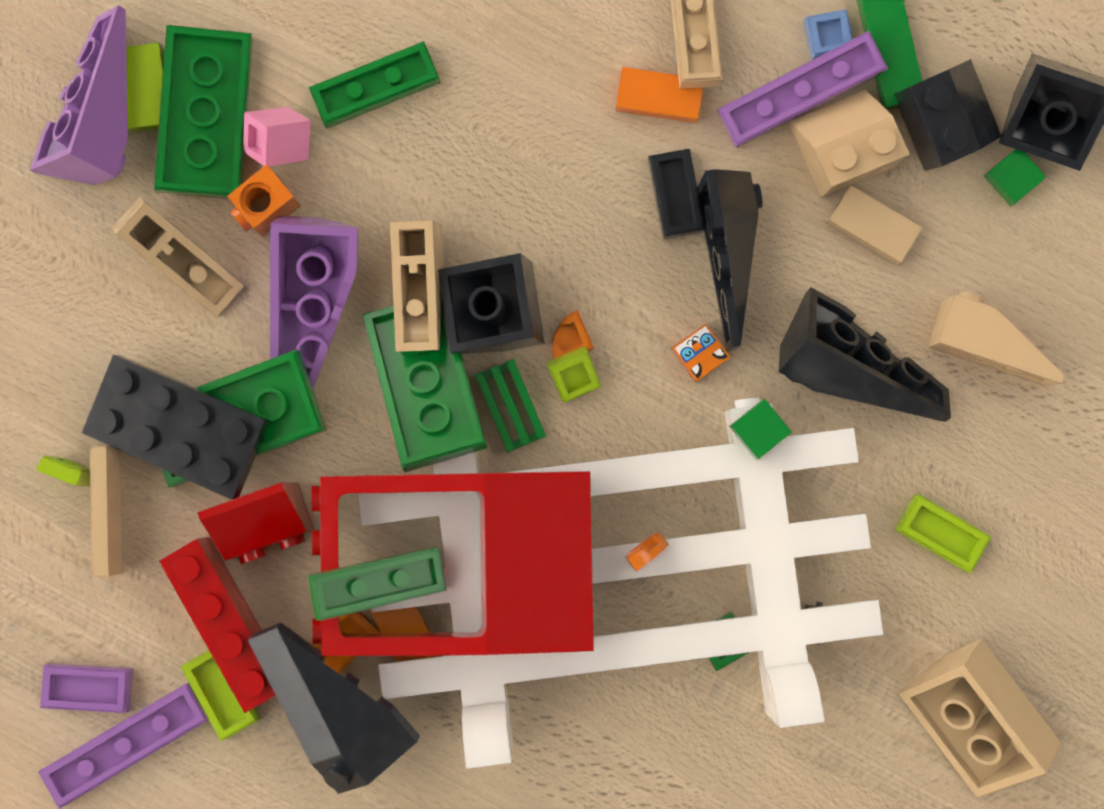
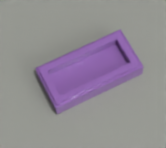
M58 663L45 664L43 666L40 708L127 713L130 711L133 668Z

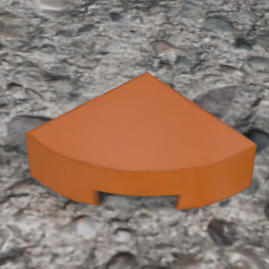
M578 310L567 315L558 326L552 342L553 359L583 346L586 347L588 352L594 349Z
M656 531L626 553L627 556L625 558L637 572L664 551L669 543L661 532L658 533Z

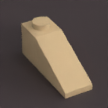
M141 197L132 204L112 227L116 236L216 317L244 287L237 278Z
M434 220L390 222L396 352L440 350L442 293L438 269L444 268L442 224Z
M959 292L958 295L954 294L942 300L928 344L929 348L1046 387L1063 383L1065 375L997 308L983 304V297L969 292Z

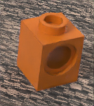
M267 164L227 196L236 207L230 213L246 232L253 228L262 237L270 231L271 222L280 215L289 216L301 206ZM261 195H269L271 199L269 207L263 212H253L254 200Z

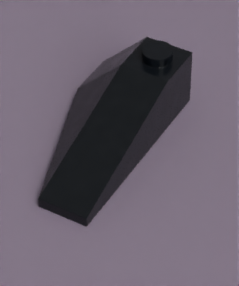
M712 169L704 172L697 189L705 225L704 236L726 351L729 352L735 351L741 346L759 214L758 209L762 208L763 199L760 185L758 183L753 184L751 172Z
M812 287L808 289L781 342L778 372L785 375L790 381L800 383L816 392L946 422L951 418L950 396L947 387L911 358L900 360L885 345L887 339L877 331L870 336L853 322L857 315L846 306Z
M280 622L258 631L248 639L311 765L321 774L326 784L338 794L369 785L419 740L420 735L393 704L382 696L378 701L372 699L357 687L360 680L348 672L345 676L338 674L324 663L325 657L321 656V651Z

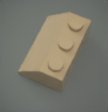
M983 639L948 653L899 692L900 697L976 797L1046 774L1062 744Z

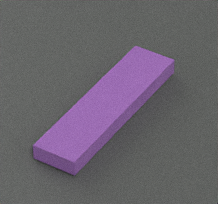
M870 31L728 103L719 108L717 112L735 148L885 72L888 68Z
M188 682L38 771L60 809L209 719Z

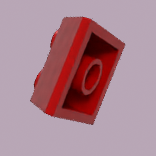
M280 482L197 512L202 525L225 561L239 558L241 565L265 557L263 548L279 543L281 550L306 542L304 534L315 530L302 491L297 482Z

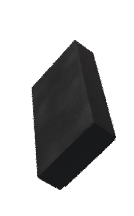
M690 148L650 155L648 163L663 240L703 233L705 225Z

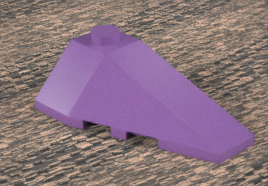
M119 5L97 16L77 59V66L82 68V70L72 79L68 87L64 86L59 99L65 101L66 104L56 124L51 121L47 122L30 171L40 175L96 185L117 177L123 170L126 162V157L123 153L128 140L126 10Z
M280 215L270 223V359L293 350H299L314 390L358 270L359 227L325 218Z

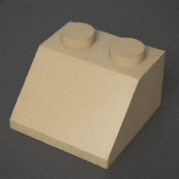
M867 90L789 121V126L821 198L895 168L910 155L893 115Z

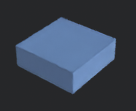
M847 9L808 16L803 22L811 61L853 39Z

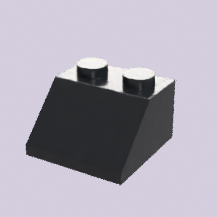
M1032 53L1013 93L999 143L1081 171L1104 125V77Z
M971 59L894 94L924 171L943 167L982 149L1001 137L1000 130Z
M517 253L438 269L451 354L505 352L545 344L533 264L524 255Z

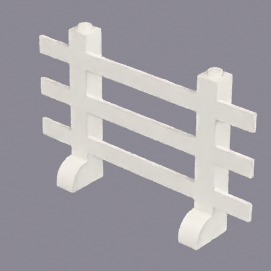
M759 397L734 401L735 408L724 412L729 444L506 472L590 471L591 496L733 478L740 530L666 539L669 543L668 547L637 572L625 556H627L626 553L641 542L592 548L593 584L745 564L752 615L594 636V651L443 655L380 663L378 666L382 697L392 699L461 690L463 706L462 731L466 769L511 763L514 745L506 684L757 651L765 713L779 728L825 722L820 692L814 671L808 662L806 645L883 635L879 600L801 609L794 558L871 548L867 516L864 513L789 523L782 472L859 462L854 428L787 436L760 459L756 460L729 427L760 401ZM477 451L433 464L434 474L480 473ZM471 491L358 494L362 526L439 516L445 559L443 572L447 591L372 608V612L450 602L453 633L477 632L482 625L480 499L478 494Z

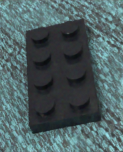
M113 354L82 434L233 500L238 498L242 492L270 420L124 356Z

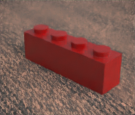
M211 538L195 539L159 560L243 712L246 713L275 696L248 642L250 636L261 631L262 628Z

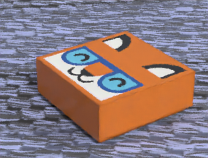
M704 324L671 348L695 383L730 358L707 324Z

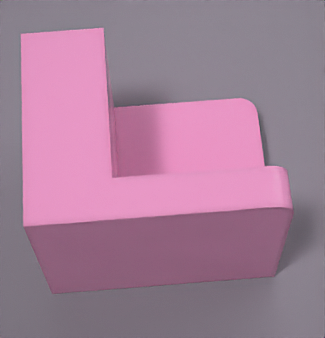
M289 107L244 112L243 152L263 166L266 164L268 166L306 161L309 158L311 120Z

